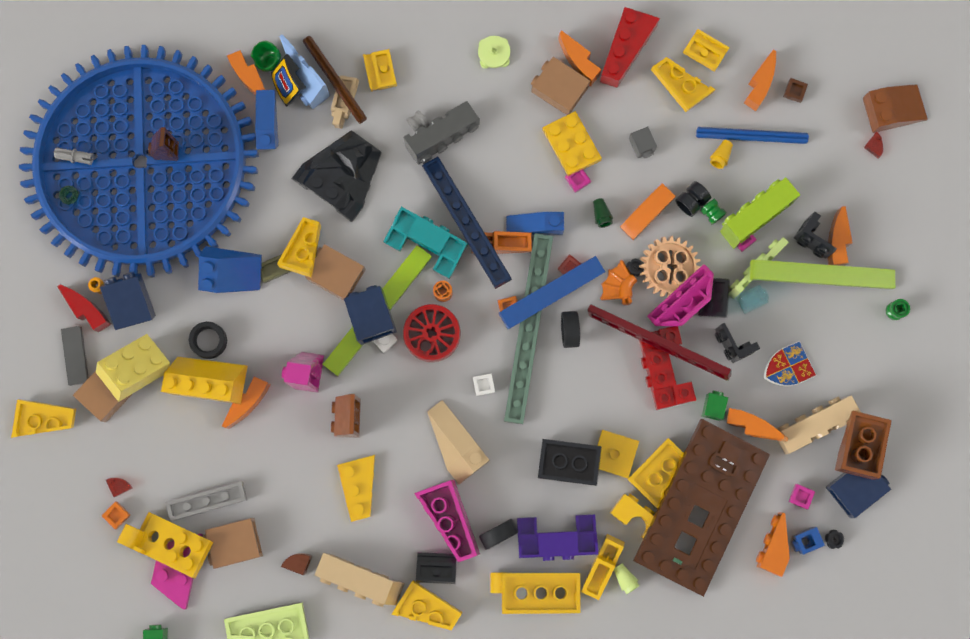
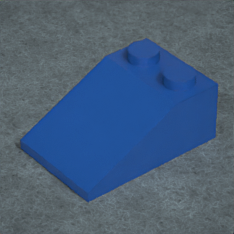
M205 246L199 255L198 290L213 293L260 290L262 255Z

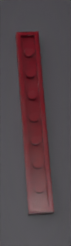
M592 304L587 309L591 318L717 377L729 381L732 375L730 368Z

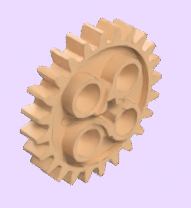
M673 236L668 237V241L666 237H662L661 242L656 239L654 240V245L649 244V250L643 251L646 257L640 258L644 264L639 265L640 268H644L640 275L646 276L642 282H649L647 289L653 287V294L660 291V297H664L665 294L668 297L700 268V266H696V263L701 260L694 258L698 252H691L693 245L686 247L687 241L680 243V237L674 241ZM658 253L664 255L665 259L663 262L659 261ZM677 253L680 254V255H682V257H683L682 263H680V262L677 261V259H676ZM669 264L671 267H673V270L667 268V265ZM658 272H662V273H663V275H664V280H663V281H660V280L658 279V277H657ZM677 272L683 277L681 282L676 279Z

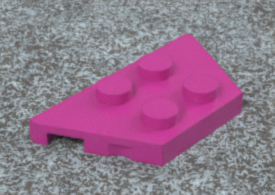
M174 541L168 542V550L174 547ZM190 547L184 549V557L189 556L191 552ZM156 560L151 584L181 609H187L194 578Z

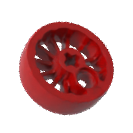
M427 304L420 306L410 313L404 323L403 339L410 353L419 360L425 362L442 361L455 352L460 342L461 330L456 316L449 309L441 305ZM426 312H434L432 323L429 322ZM437 313L444 314L442 319L435 324ZM424 314L427 325H424L417 317ZM446 318L452 321V324L439 328ZM413 321H416L423 329L412 328L411 324ZM452 327L455 330L454 335L441 333V331ZM435 329L437 335L429 338L427 332ZM410 331L423 333L419 336L409 338ZM440 337L453 338L454 340L451 345H448ZM419 340L417 348H414L412 342ZM425 341L431 343V349L428 351H422L420 348L421 344ZM437 341H440L448 349L440 353ZM435 346L438 354L430 355L434 351Z

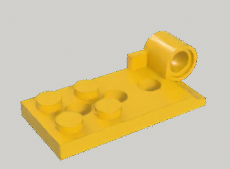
M148 512L140 530L125 524L117 540L118 543L196 579L213 544L212 541ZM158 532L159 537L157 541L152 542V535ZM173 539L175 542L174 547L168 550L167 544ZM190 547L191 552L189 556L184 557V549Z
M490 573V593H502V614L581 613L580 573ZM521 587L526 590V596L523 599H519L516 596V591ZM540 587H543L546 591V595L542 599H538L536 596V590ZM559 587L565 590V596L561 599H558L555 595V591Z

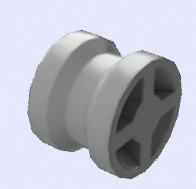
M419 110L415 112L413 117L406 119L415 133L421 126L426 128L429 126V122Z

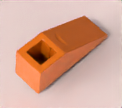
M778 512V515L775 514L772 518L771 525L773 527L771 532L767 533L764 538V549L759 551L756 557V562H758L756 567L782 577L790 557L786 515L783 512Z

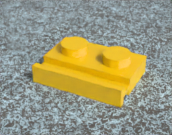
M697 29L683 53L715 72L730 47Z
M389 49L372 52L367 55L363 54L371 92L397 86Z

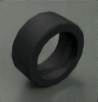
M577 311L561 313V335L564 348L580 346V323Z
M208 321L194 326L188 339L192 351L206 359L216 358L221 355L226 349L228 341L223 328L214 322ZM212 329L219 336V344L212 351H203L197 344V337L203 330Z
M509 519L479 535V538L485 550L514 536L518 533V530L513 520Z

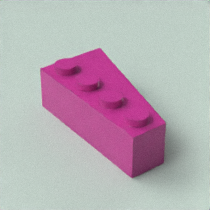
M301 352L287 362L286 367L284 366L282 369L284 382L296 390L318 393L324 355Z
M449 480L414 493L458 562L480 555L455 480Z

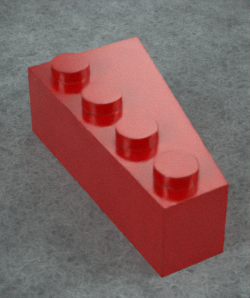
M624 7L600 83L618 88L631 65L657 28L660 18Z

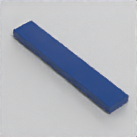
M594 256L498 314L507 329H510L605 273V270L598 258Z

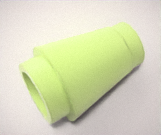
M623 563L614 568L613 571L621 590L625 591L626 594L640 586L638 584L639 580Z

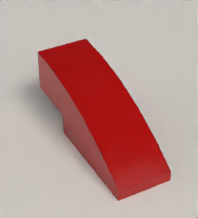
M61 284L57 286L76 318L82 321L87 319L92 329L97 332L111 325L106 315L88 298Z

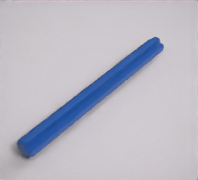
M697 127L696 130L697 138L806 144L809 140L808 133L713 127Z

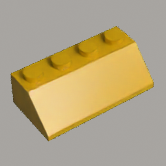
M177 357L164 372L161 392L241 404L248 366Z

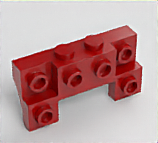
M678 326L662 328L652 332L678 345H682ZM639 340L643 354L641 364L643 369L647 371L648 376L645 377L647 387H651L656 410L696 401L692 381L676 384L669 354Z

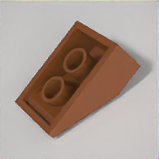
M917 84L880 88L869 91L863 97L873 133L928 120Z
M355 394L335 397V402H332V413H335V421L331 422V433H334L335 437L359 438L361 399Z
M851 411L839 448L835 471L871 480L880 479L892 420Z

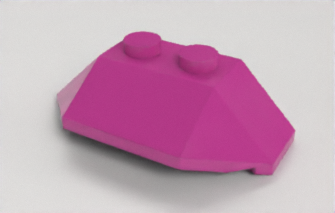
M703 264L649 313L647 317L655 326L684 325L711 300L714 273Z

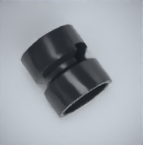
M694 181L686 189L687 193L683 192L675 200L677 206L690 217H693L700 210V206H704L712 198L708 190L697 181Z

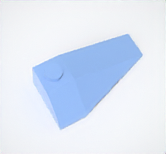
M282 34L279 37L284 51L299 67L296 75L306 86L299 98L305 106L309 105L314 109L330 97L327 86L315 70L308 66L302 56H298L296 49Z

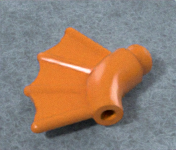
M620 260L617 267L608 270L607 279L601 283L603 293L600 299H621L623 305H630L632 303L631 298L633 297L632 287L637 282V279L630 274L624 261Z

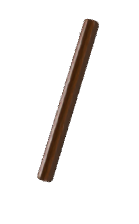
M311 36L304 38V45L359 124L366 121V115Z

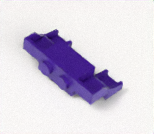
M595 514L575 515L576 531L537 533V517L517 518L519 558L543 557V561H553L556 556H562L563 560H574V556L599 555Z

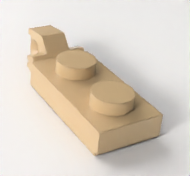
M339 76L350 94L355 98L359 84L358 78ZM335 91L330 109L332 111L331 116L334 117L332 125L335 128L342 129L345 119L349 118L351 112L337 91Z

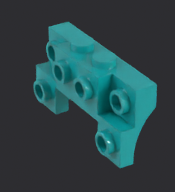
M401 206L383 242L399 252L402 250L407 239L439 256L433 270L450 279L468 243L449 233L450 230L442 225L439 227L434 225V221L426 216L422 218Z

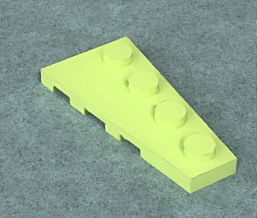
M784 237L779 241L775 239L768 246L771 250L767 254L763 252L756 260L771 261L789 242ZM750 266L742 273L745 277L741 281L737 279L729 287L732 289L729 292L731 298L737 297L752 281L750 280Z
M303 602L224 619L227 639H309Z

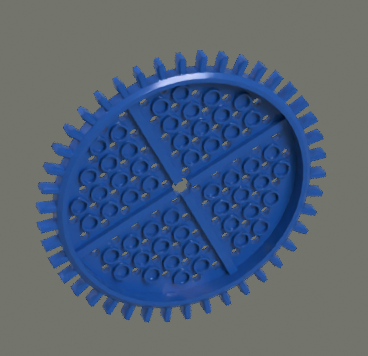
M146 45L141 47V58H133V52L130 47L124 46L125 59L117 60L114 52L109 49L107 50L109 63L101 65L100 60L95 55H92L91 62L95 67L94 69L86 72L82 65L79 63L75 64L76 70L81 75L79 78L72 81L68 75L63 73L61 77L68 86L62 92L52 85L48 87L50 92L57 97L53 103L49 104L45 100H38L40 106L47 110L44 118L30 114L29 118L36 124H40L38 132L24 130L23 132L26 137L35 140L34 148L20 147V152L25 155H32V163L19 164V169L24 172L32 171L33 179L21 181L20 185L23 188L35 187L36 194L24 198V201L28 205L40 202L42 207L30 214L34 220H39L47 216L50 220L39 230L45 235L54 228L60 232L50 243L58 247L65 239L71 242L64 255L71 258L77 249L80 248L84 251L79 260L80 265L86 267L90 258L95 256L98 258L95 271L102 273L106 262L109 261L114 263L112 275L115 277L120 276L122 264L130 265L129 272H134L135 274L138 273V265H146L147 275L152 278L155 277L154 264L162 262L165 272L171 274L172 266L170 260L178 257L180 264L187 268L189 264L185 257L186 253L193 250L199 258L202 252L199 246L205 241L211 247L218 248L217 241L211 237L217 230H220L225 236L229 237L231 235L229 229L222 224L228 217L235 222H241L242 219L239 215L232 212L236 203L242 207H249L250 203L245 198L239 197L241 189L255 191V186L252 183L243 181L244 174L246 173L258 174L257 167L246 166V158L259 157V152L254 149L245 150V143L255 141L256 134L248 133L242 135L241 128L253 124L252 119L245 117L237 120L235 116L236 113L243 111L246 106L241 101L230 107L227 101L233 98L237 92L233 87L223 94L218 91L226 81L222 75L217 77L213 83L206 80L213 71L210 65L207 64L202 72L198 74L194 71L198 64L197 58L192 56L187 66H182L180 62L183 54L179 50L175 51L172 61L164 60L166 50L163 46H159L156 58H149V49ZM166 78H170L168 83H165ZM148 79H152L150 84H146ZM133 80V83L128 85V81ZM111 81L115 82L113 86H109ZM188 94L189 98L185 100L184 96ZM166 96H171L170 100H165ZM148 97H152L150 102H147ZM130 98H134L132 103H128ZM111 99H115L113 104L109 103ZM93 100H96L95 105H91ZM205 111L209 112L207 116H203ZM189 112L190 116L184 117V114ZM170 113L171 117L166 119V115ZM148 115H153L151 120H147ZM130 116H134L132 121L128 120ZM112 117H115L114 122H110ZM93 118H97L95 123H91ZM75 119H78L77 124H73ZM161 127L171 131L173 137L179 142L178 161L155 160L152 156H148V145L152 140V137H147L148 134L153 133L154 135ZM224 128H228L226 133H222ZM205 129H209L208 134H203ZM187 130H190V134L186 136L185 132ZM130 134H134L133 139H129ZM112 135H116L114 140H110ZM97 136V140L92 141V137ZM75 137H78L77 142H73ZM59 138V143L55 144V139ZM224 146L229 147L227 151L222 150ZM57 147L69 150L77 149V151L97 154V158L93 160L92 165L79 162L71 163V161L62 159L55 162L54 150ZM209 147V152L205 153L204 149ZM190 148L191 152L186 154V149ZM131 152H135L133 157H129ZM112 153H116L115 158H111ZM138 156H145L147 158L146 168L135 167L134 161ZM229 164V168L224 170L223 166ZM210 165V170L205 171V166ZM187 167H192L190 172H186ZM168 168H173L171 173H167ZM150 169H154L153 174L148 173ZM131 170H135L134 175H130ZM113 171H116L117 174L112 177L111 173ZM98 172V176L93 178V173ZM79 173V177L74 179V175ZM59 174L60 178L55 180V176ZM226 182L230 183L228 188H224ZM210 183L211 187L209 189H205V185ZM192 185L191 190H186V187ZM169 186H173L172 191H168ZM151 187H154L155 190L150 193L149 189ZM136 188L135 193L131 194L130 190ZM117 189V193L112 195V190ZM98 190V194L93 196V192ZM75 192H79L78 197H74ZM57 193L61 194L59 198H55ZM207 202L212 203L210 207H206ZM193 203L192 208L188 209L187 204ZM170 204H174V208L172 210L168 209V206ZM155 205V209L150 211V206ZM136 206V211L131 212V208ZM116 207L117 212L112 213V209ZM94 209L99 210L97 214H93ZM79 210V215L75 216L74 212ZM193 221V226L188 227V222ZM171 222L175 224L173 228H169ZM154 223L156 225L155 228L150 229V225ZM132 225H137L136 230H131ZM118 226L117 231L113 232L112 228ZM95 227H99V231L97 233L93 232ZM171 241H175V245L173 247L169 246V243ZM152 242H156V246L154 248L150 247V244ZM137 243V247L132 249V244ZM115 244H118L117 250H113Z

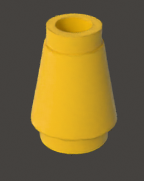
M728 140L722 141L710 156L712 166L723 169L724 166L728 165L733 147L732 142Z

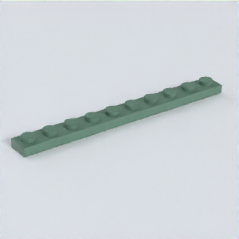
M534 234L524 298L546 285L553 236ZM541 311L520 322L504 422L522 425L524 423Z

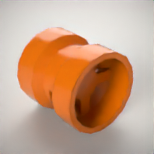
M438 281L433 287L434 296L438 301L447 302L451 299L453 295L452 287L447 281Z

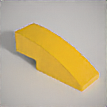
M606 534L598 551L599 555H596L582 587V593L597 600L600 599L624 548V541Z

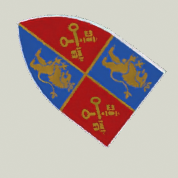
M800 341L784 347L773 354L764 372V379L780 386H794L817 376Z

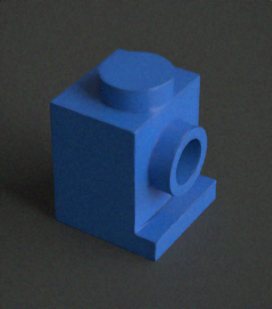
M811 527L792 536L793 541H791V545L794 551L799 552L801 555L825 546L817 527ZM803 538L808 540L806 545L802 543Z

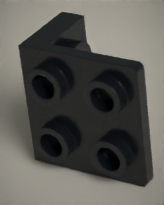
M813 212L804 221L794 239L797 240L796 242L800 246L811 249L815 256L826 259L837 248L813 233L820 225L818 220L821 217L817 212Z
M722 323L715 329V337L719 343L723 344L725 348L724 355L728 361L731 360L732 364L760 349L757 342L751 344L750 341L737 347L725 323Z

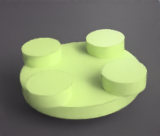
M489 36L480 40L478 56L482 68H499L509 65L510 46L506 38Z

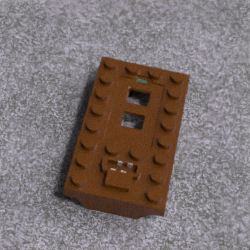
M700 419L633 561L704 597L770 454L712 423ZM694 505L709 512L702 528L688 521ZM681 532L696 538L689 555L675 548Z

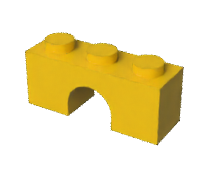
M629 493L628 496L623 494L609 513L624 525H627L633 517L642 518L646 524L645 531L641 535L643 539L655 512L647 506L641 507L638 504L639 500Z

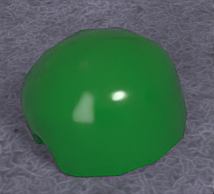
M265 40L258 42L253 47L251 57L259 70L268 72L272 71L280 62L281 54L273 43Z

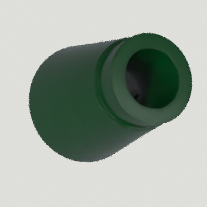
M604 199L594 200L595 224H598L599 228L612 225L613 216Z

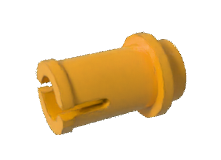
M94 277L89 281L88 287L92 292L102 294L100 286L104 282L102 279Z

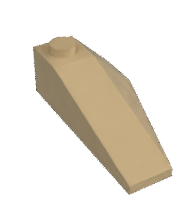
M442 400L427 411L446 468L460 485L490 460Z

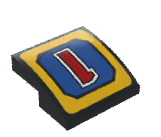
M288 54L281 59L271 72L275 89L286 107L292 104L306 88L296 75L299 67Z

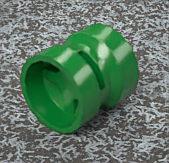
M715 198L700 210L703 215H707L711 225L727 213L718 206Z
M897 299L886 307V315L891 320H899L910 313V305L904 299Z

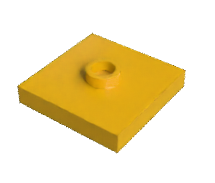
M602 430L597 446L602 447L599 470L629 478L639 441Z

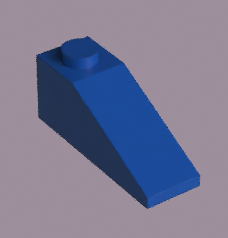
M256 90V149H276L279 146L276 90Z
M537 212L506 216V232L531 233V235L535 233L563 235L564 212Z

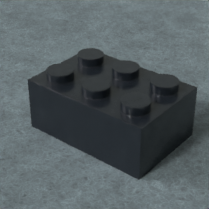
M542 439L538 478L597 486L602 447Z

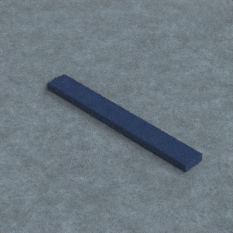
M437 156L423 164L422 167L493 287L497 289L511 281L510 274L440 158Z

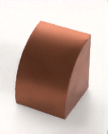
M305 553L294 554L288 557L281 567L305 575L312 555Z

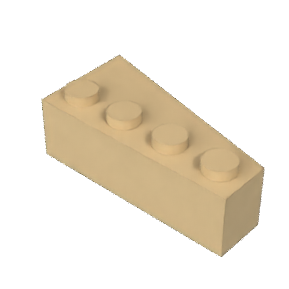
M852 395L842 399L838 396L828 401L830 405L824 408L820 405L811 410L813 414L807 417L803 414L795 418L796 423L790 426L786 423L778 427V430L788 437V442L778 441L784 453L790 454L812 443L814 439H819L829 434L832 430L847 425L851 411L861 412Z
M323 553L315 572V576L320 577V582L327 585L334 583L338 585L337 589L344 592L351 590L355 592L354 596L364 600L368 597L372 599L373 604L383 607V605H397L405 584L399 580H389V577L376 572L372 573L368 568L359 565L355 566L350 561L328 553Z

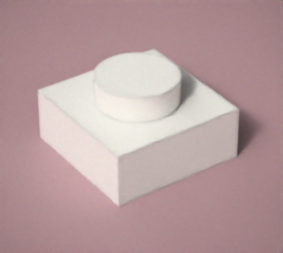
M391 334L373 342L385 354L398 340Z
M492 373L473 377L476 397L495 393Z

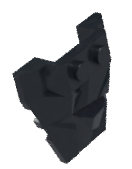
M351 130L304 162L291 179L304 189L312 191L333 206L339 214L353 222L364 207L365 198L370 189V183L382 152Z

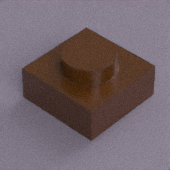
M790 78L783 97L801 103L808 84Z

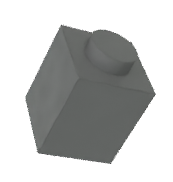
M648 126L630 134L629 140L637 158L643 157L645 159L654 155L657 145Z

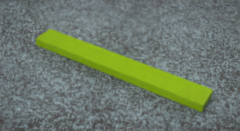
M416 245L382 288L390 310L432 258L430 254L418 245ZM353 326L322 364L336 376L342 373L363 346L357 341Z
M754 259L750 261V280L879 289L896 288L894 269Z

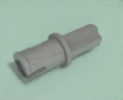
M58 147L54 150V158L71 161V163L79 162L92 165L94 160L91 159V157H94L93 153Z

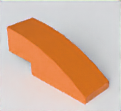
M561 30L558 40L567 61L573 70L589 79V86H592L600 76L601 69L589 60L590 51Z
M774 49L748 84L754 89L748 95L744 104L754 111H757L766 97L773 80L776 66V51Z
M241 50L227 55L235 73L250 92L256 96V90H265L255 64L248 66Z
M662 183L627 218L620 228L634 240L660 215L676 196Z
M842 206L837 210L831 224L828 243L837 249L827 257L828 265L845 266L849 263L846 247L853 242L846 206Z
M484 232L497 254L532 251L531 233Z
M253 377L246 394H242L241 404L232 403L222 427L230 429L247 417L258 406L271 384Z
M729 408L727 424L745 428L746 435L788 442V437L767 421L745 411Z

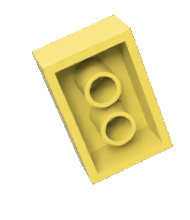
M148 334L98 361L96 374L118 402L163 376L164 372L169 368L170 362Z

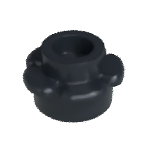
M635 258L628 262L626 267L631 275L639 277L641 276L640 273L644 270L639 265L644 263Z
M830 530L825 535V542H827L829 548L839 549L843 545L844 536L837 530Z

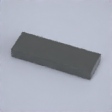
M75 326L61 329L68 385L84 384L89 377L82 327Z

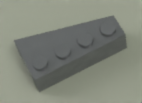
M468 101L448 111L445 114V118H435L429 127L421 126L413 136L407 134L403 137L405 147L418 165L430 161L437 152L438 154L444 152L452 142H459L467 132L472 133L478 129L480 118Z

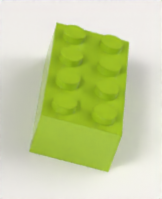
M786 177L781 181L777 179L766 192L764 190L761 191L751 203L749 201L745 203L736 213L737 215L732 213L728 216L725 222L721 224L723 227L720 233L732 248L735 249L739 243L744 242L750 235L756 233L790 207L798 199L800 193Z

